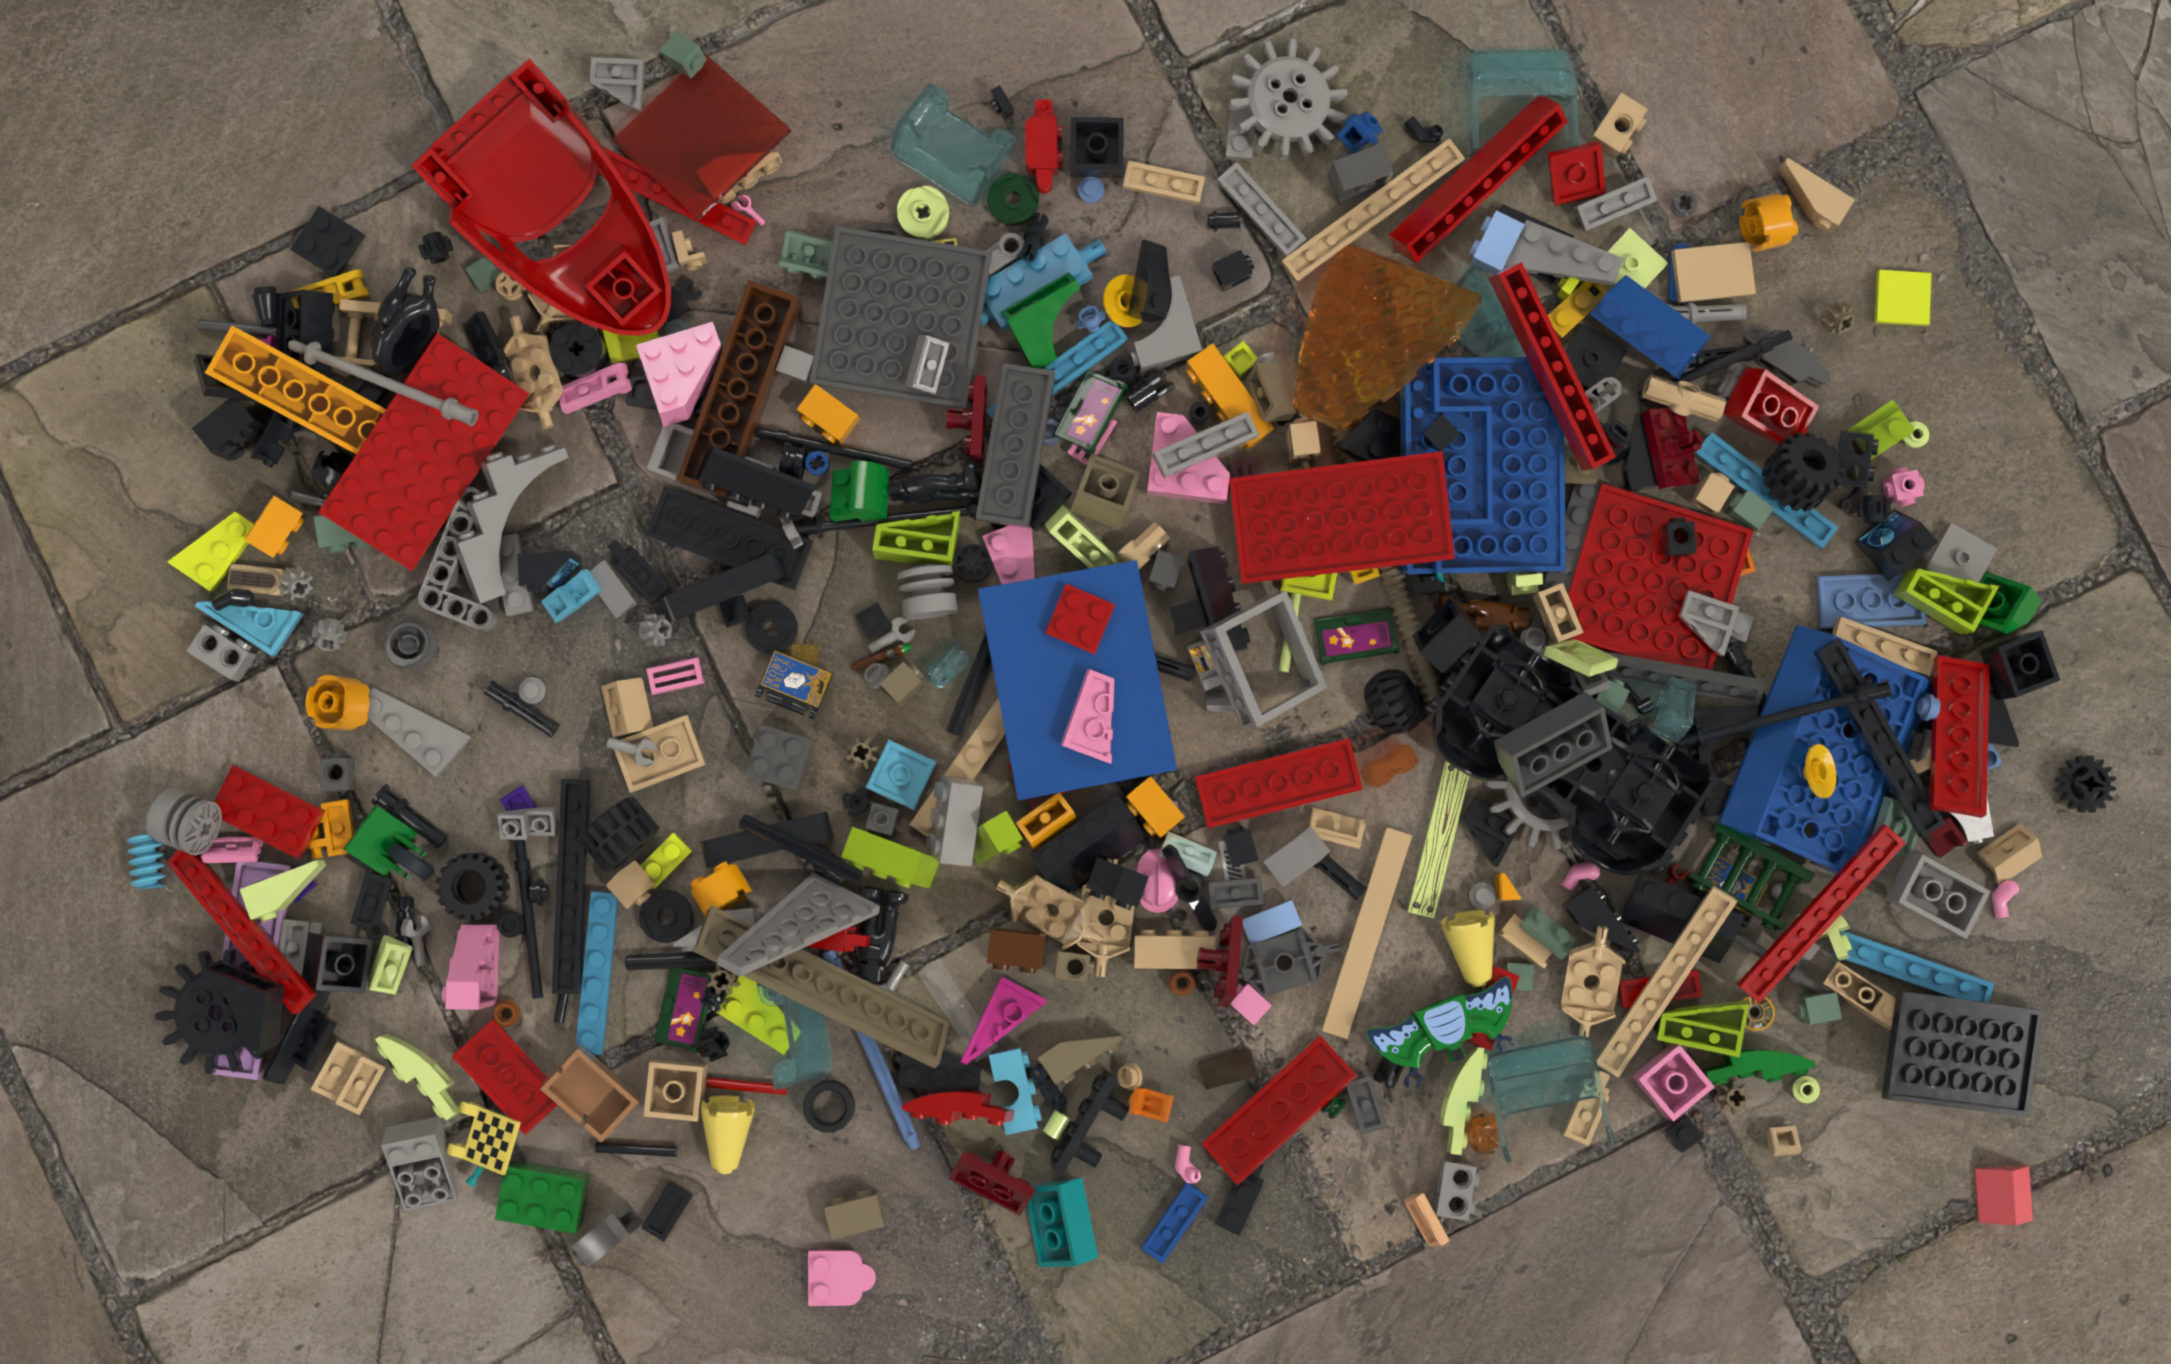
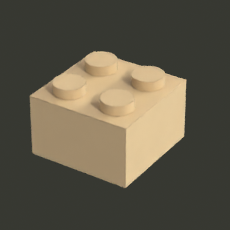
M658 1059L650 1061L644 1117L696 1122L702 1119L701 1101L705 1097L708 1064Z

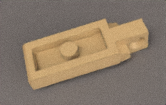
M1597 1069L1592 1081L1586 1080L1562 1135L1589 1146L1610 1098L1608 1096L1610 1089L1605 1088L1610 1077L1608 1073Z

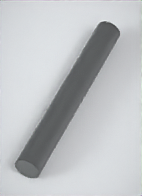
M199 319L197 323L199 330L228 333L231 326H234L249 335L267 337L273 335L277 337V327L204 319Z

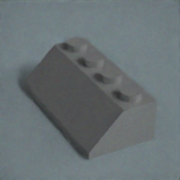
M1586 692L1494 741L1499 764L1520 798L1613 749L1605 708Z

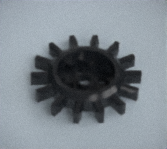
M225 949L223 961L234 965L236 949ZM209 951L198 953L201 968L213 963ZM249 961L246 962L243 969L254 973L256 969ZM178 964L174 968L178 975L185 980L184 986L181 990L174 986H161L159 990L166 997L176 999L174 1011L163 1010L155 1014V1019L161 1021L174 1019L178 1029L176 1032L167 1035L162 1040L164 1046L171 1045L184 1039L189 1047L179 1061L182 1065L190 1064L198 1052L207 1054L204 1065L205 1074L215 1073L218 1067L219 1055L225 1054L232 1072L243 1070L239 1050L245 1047L238 1045L236 1019L226 998L213 984L201 978V972L195 975L186 964ZM201 993L207 996L205 1003H202L199 999ZM215 1004H220L224 1008V1015L221 1019H215L212 1016L211 1010ZM200 1020L204 1021L205 1028L203 1030H200L198 1028V1022ZM227 1021L232 1023L231 1031H227L225 1028ZM246 1048L251 1056L256 1059H261L266 1055L265 1052L253 1053Z

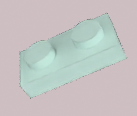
M1168 831L1159 856L1165 858L1162 852L1163 848L1168 844L1173 845L1178 850L1187 868L1208 876L1217 852Z

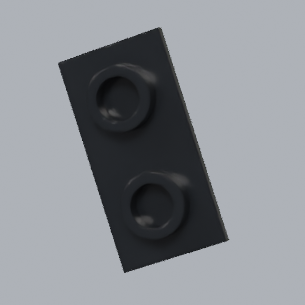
M274 412L267 420L266 429L261 438L254 444V451L250 458L264 460L262 463L270 468L274 464L277 465L286 449L279 445L278 442L281 440L285 444L289 443L297 429L295 426L297 422L278 412Z

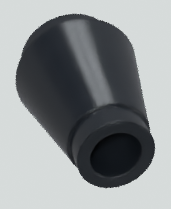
M274 286L254 288L252 298L261 325L277 324L279 293H276V287Z

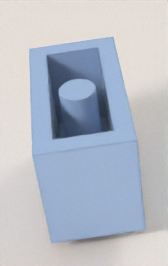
M1497 210L1492 218L1487 216L1480 229L1484 232L1481 240L1475 239L1469 251V254L1473 255L1469 263L1492 275L1501 272L1525 224Z

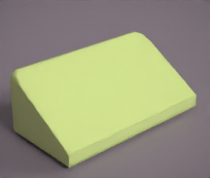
M384 935L367 979L369 990L396 995L413 947Z

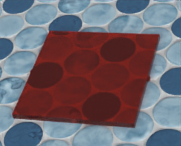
M705 53L704 55L707 60L692 79L681 74L612 139L619 149L698 220L792 132L784 122Z

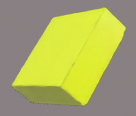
M1244 341L1223 356L1238 378L1252 369L1254 362L1258 358Z

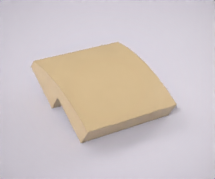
M337 1040L310 1090L335 1101V1104L360 1115L386 1066L363 1052Z

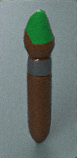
M900 643L894 648L855 661L851 665V669L862 670L868 668L873 663H882L896 656H903L913 646L909 643Z

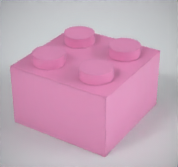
M1674 1043L1669 1044L1631 1076L1664 1117L1673 1122L1714 1088V1085L1680 1045Z

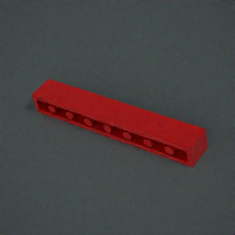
M1540 94L1388 235L1397 252L1416 264L1568 123L1559 103Z
M1523 263L1515 264L1489 277L1488 279L1581 470L1595 469L1615 458V453Z

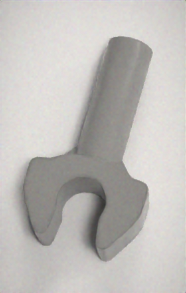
M778 516L793 548L796 549L804 543L792 520Z
M903 617L892 620L893 626L891 631L867 645L872 654L896 640L909 643L916 631L913 629L906 634H901L899 628L909 620H904Z
M611 737L607 742V748L634 755L636 764L642 766L655 763L654 760L644 758V749L659 750L656 744L648 739H643L637 745Z
M416 915L417 928L414 930L412 920L404 918L401 925V935L412 939L416 966H424L427 962L423 935L430 931V923L424 916Z
M900 960L885 984H876V986L896 995L895 988L910 965Z

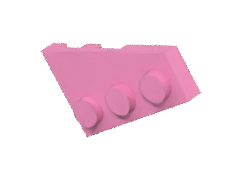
M1009 525L982 536L1001 584L1035 579L1033 536L1030 526L1029 528Z
M1087 669L1060 746L1112 764L1110 750L1113 735L1111 719L1114 704V678Z

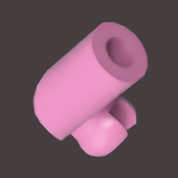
M1592 862L1575 864L1571 867L1561 885L1569 891H1573L1581 879L1589 878L1596 880L1600 875V869Z
M2004 881L1993 891L1991 897L1995 918L2009 917L2007 902L2019 892V885L2015 881Z
M1178 1144L1175 1170L1185 1182H1199L1201 1173L1189 1161L1191 1146Z

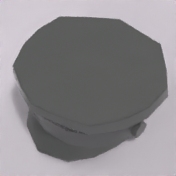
M417 619L403 621L394 625L392 630L387 633L386 656L393 665H397L399 668L418 670L427 665L438 650L433 628Z

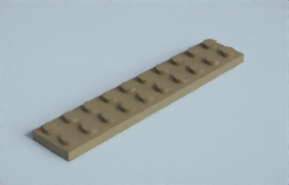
M712 905L707 911L693 952L718 963V956L753 925ZM802 949L743 975L932 1068H936L940 1063L950 1024L949 1021Z

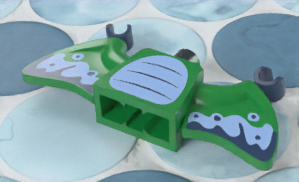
M1504 976L1479 993L1470 995L1456 994L1412 1011L1411 1016L1397 1025L1367 1029L1365 1035L1383 1057L1395 1064L1410 1067L1408 1075L1404 1078V1086L1408 1088L1410 1083L1409 1077H1414L1417 1081L1416 1088H1418L1422 1083V1076L1417 1071L1418 1068H1421L1422 1056L1430 1049L1434 1051L1446 1049L1450 1062H1454L1466 1057L1460 1042L1472 1038V1033H1484L1491 1040L1495 1039L1498 1050L1504 1054L1507 1052L1500 1045L1502 1041L1506 1040L1512 1046L1514 1045L1511 1037L1500 1034L1509 1019L1512 1008L1511 980L1509 977Z

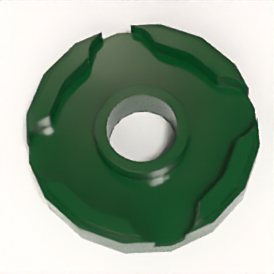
M1008 173L1001 175L993 181L988 191L987 203L990 213L997 221L1008 226H1018L1027 223L1037 212L1039 194L1036 185L1030 178L1018 175V173ZM1011 193H1016L1020 196L1021 201L1019 204L1011 206L1006 202V197Z

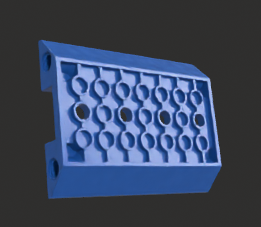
M1796 625L1760 716L1838 696L1813 652L1839 637ZM1841 639L1862 678L1868 673L1872 677V684L1888 680L1892 697L1875 701L1908 756L1922 720L1920 714L1917 713L1918 701L1926 694H1932L1933 685L1926 677ZM1841 706L1754 729L1718 823L1763 843L1779 846L1810 860V863L1837 874L1871 837L1884 796L1891 798L1893 791L1845 707ZM1847 723H1850L1853 728V733L1849 738L1843 733V728ZM1821 744L1829 750L1836 768L1835 790L1830 797L1823 799L1817 797L1812 792L1803 773L1807 752L1811 746ZM1810 822L1814 827V832L1810 837H1807L1804 833V828Z

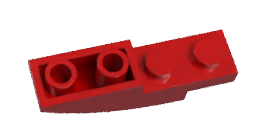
M965 1090L927 1095L902 1105V1110L910 1112V1117L926 1119V1116L934 1117L936 1123L951 1125L952 1121L961 1120L962 1115L963 1118L978 1120V1117L987 1118L988 1124L1003 1126V1122L1013 1121L1015 1111L991 1105V1093Z

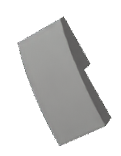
M556 807L519 809L501 812L497 815L500 840H527L529 836H556L558 833Z

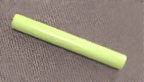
M1291 593L1290 598L1298 617L1301 594ZM1284 637L1278 671L1289 673L1292 653Z

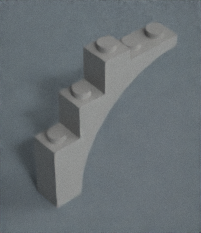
M555 444L540 448V454L531 456V453H526L515 457L516 462L513 461L512 455H503L502 452H497L486 456L488 461L480 463L491 494L488 491L480 492L472 496V501L466 502L477 533L474 530L467 531L458 535L459 540L453 541L475 602L481 604L506 594L500 574L499 551L502 531L508 514L519 494L535 477L550 466L569 458L565 447H556Z

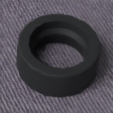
M825 1080L816 1084L806 1094L803 1102V1114L807 1123L815 1130L823 1133H834L843 1129L850 1122L855 1112V1099L851 1090L845 1084L835 1080ZM834 1091L842 1096L845 1102V1111L839 1120L824 1122L816 1116L814 1101L820 1093Z

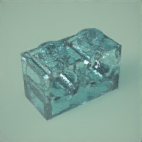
M1673 676L1669 679L1657 695L1653 734L1676 743L1681 740L1693 724L1696 695L1695 685Z

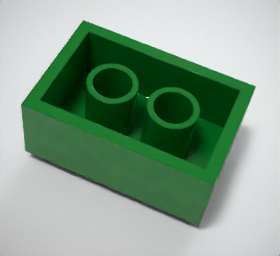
M511 1160L508 1164L506 1175H502L495 1220L575 1234L582 1227L591 1174Z

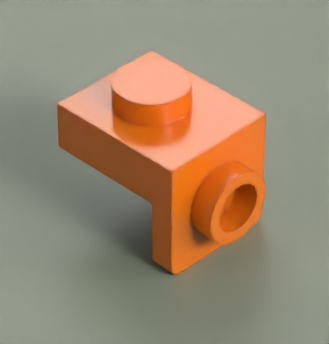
M1135 1087L1134 1092L1131 1093L1129 1098V1114L1168 1122L1174 1096L1148 1088Z

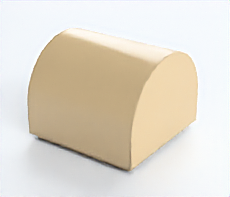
M1796 1125L1769 1127L1767 1131V1145L1771 1156L1801 1153L1802 1149Z

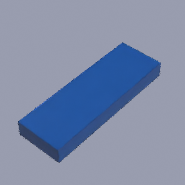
M1185 1182L1140 1248L1163 1264L1209 1197L1191 1183Z

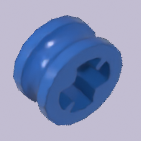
M814 451L806 457L805 466L813 476H823L829 470L830 462L824 453ZM818 457L823 458L821 462L825 463L824 467H818L817 470H813L814 466L811 464V461L817 460Z

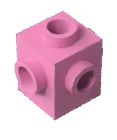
M1908 467L1892 470L1891 476L1882 479L1883 494L1887 502H1891V504L1899 503V507L1916 503V498L1924 495L1925 484L1922 476H1919L1918 470L1908 471Z

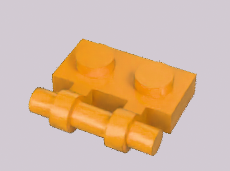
M350 800L322 803L321 809L325 810V813L320 823L324 825L325 838L320 839L319 828L317 827L307 847L311 851L312 860L323 858L322 847H327L328 857L347 854L343 848L355 833Z

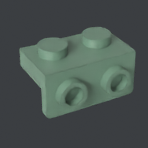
M788 229L785 234L782 257L778 260V265L783 266L785 271L791 273L803 271L810 273V277L825 279L828 274L833 240Z

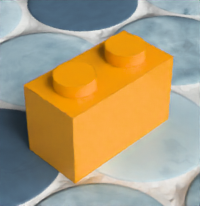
M816 384L797 408L798 413L801 415L799 420L810 428L814 425L822 430L820 435L832 444L836 440L842 445L860 420L855 412Z
M274 494L245 537V541L273 558L276 553L282 555L289 544L286 538L291 531L296 533L304 521L301 518L303 512Z
M1151 776L1126 796L1128 802L1125 805L1134 816L1138 814L1142 816L1146 821L1143 827L1152 837L1157 834L1161 838L1185 817Z
M1057 793L1017 821L1016 825L1035 852L1077 823L1078 820L1075 812L1063 796Z

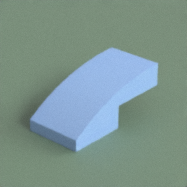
M1290 900L1243 919L1242 927L1251 945L1299 927L1302 923L1293 901Z

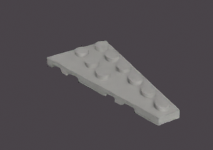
M812 873L718 956L717 965L738 976H743L878 915L880 905Z

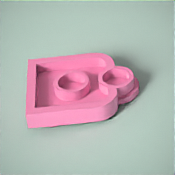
M817 1249L808 1251V1306L854 1305L861 1299L863 1292L871 1289L876 1281L874 1269L867 1264H863L862 1256L856 1250Z

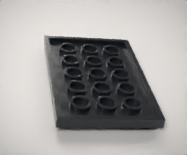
M1897 990L1881 1098L2028 1117L2043 1010Z

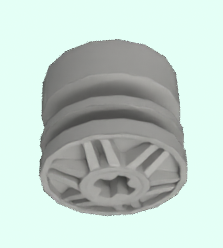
M937 564L919 565L897 574L899 582H910L901 585L899 591L902 593H912V597L901 601L904 620L929 619L958 612L956 594L943 591L944 588L954 585L953 579L942 578L953 574L952 566Z
M174 787L166 789L158 795L150 807L146 822L147 833L152 840L173 846L175 849L182 850L191 855H198L206 851L217 838L222 822L221 809L217 803L194 796V794Z

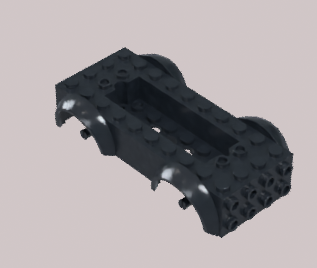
M1492 624L1487 630L1483 628L1480 630L1482 636L1479 638L1478 644L1470 651L1467 650L1460 657L1458 664L1453 668L1456 672L1453 671L1439 687L1438 690L1442 693H1438L1435 698H1432L1424 709L1427 715L1423 722L1432 727L1433 741L1442 757L1464 774L1484 781H1499L1502 779L1509 781L1499 764L1494 744L1495 740L1584 693V691L1575 686L1576 676L1573 671L1554 664L1532 650L1513 635L1509 630L1510 627L1506 624L1496 626ZM1604 706L1613 749L1596 757L1601 763L1600 770L1592 772L1585 763L1529 795L1567 821L1568 837L1572 845L1588 861L1612 873L1621 875L1642 873L1647 875L1654 871L1657 872L1662 867L1665 869L1674 857L1671 852L1676 845L1679 847L1686 839L1688 833L1685 831L1689 824L1693 825L1702 814V811L1699 809L1704 801L1707 803L1715 794L1716 789L1713 787L1718 779L1715 778L1714 769L1711 765L1691 758L1652 732L1643 723L1641 718L1627 722Z

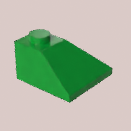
M1985 571L1979 583L1992 584L1999 587L1979 625L2004 634L2010 633L2029 623L2042 600L2031 586Z

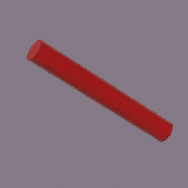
M707 1077L706 1088L787 1095L788 1092L787 1084Z

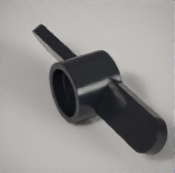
M1166 845L1162 852L1178 881L1175 889L1177 897L1183 902L1189 903L1199 924L1205 931L1214 930L1217 926V920L1202 894L1205 885L1204 876L1194 870L1187 869L1178 850L1173 845ZM1193 882L1199 889L1188 890L1182 883Z

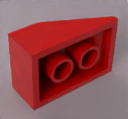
M1745 367L1724 408L1723 415L1747 430L1780 446L1790 435L1793 436L1798 432H1802L1805 435L1819 405L1766 369Z

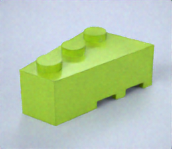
M960 511L941 516L931 515L927 516V518L911 521L907 519L877 524L872 549L874 559L913 565L952 566L953 570L961 521Z
M1918 568L1904 573L1893 595L1961 635L1975 632L1999 586L1982 584L1973 580H1964L1951 577V575Z
M1008 811L999 814L977 828L973 858L978 866L1003 851L1008 855L1022 847L1020 842L1024 838Z
M855 827L851 829L841 856L850 860L849 864L860 870H864L865 866L873 869L872 875L883 879H887L888 875L895 877V883L906 888H910L911 884L930 889L939 866V862L931 855Z
M1750 1000L1665 1009L1661 1016L1657 1040L1740 1057Z

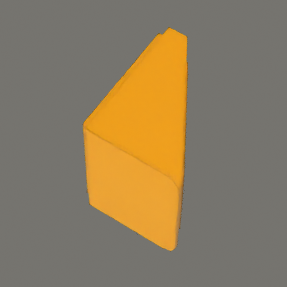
M1495 873L1496 899L1520 900V895L1506 874Z

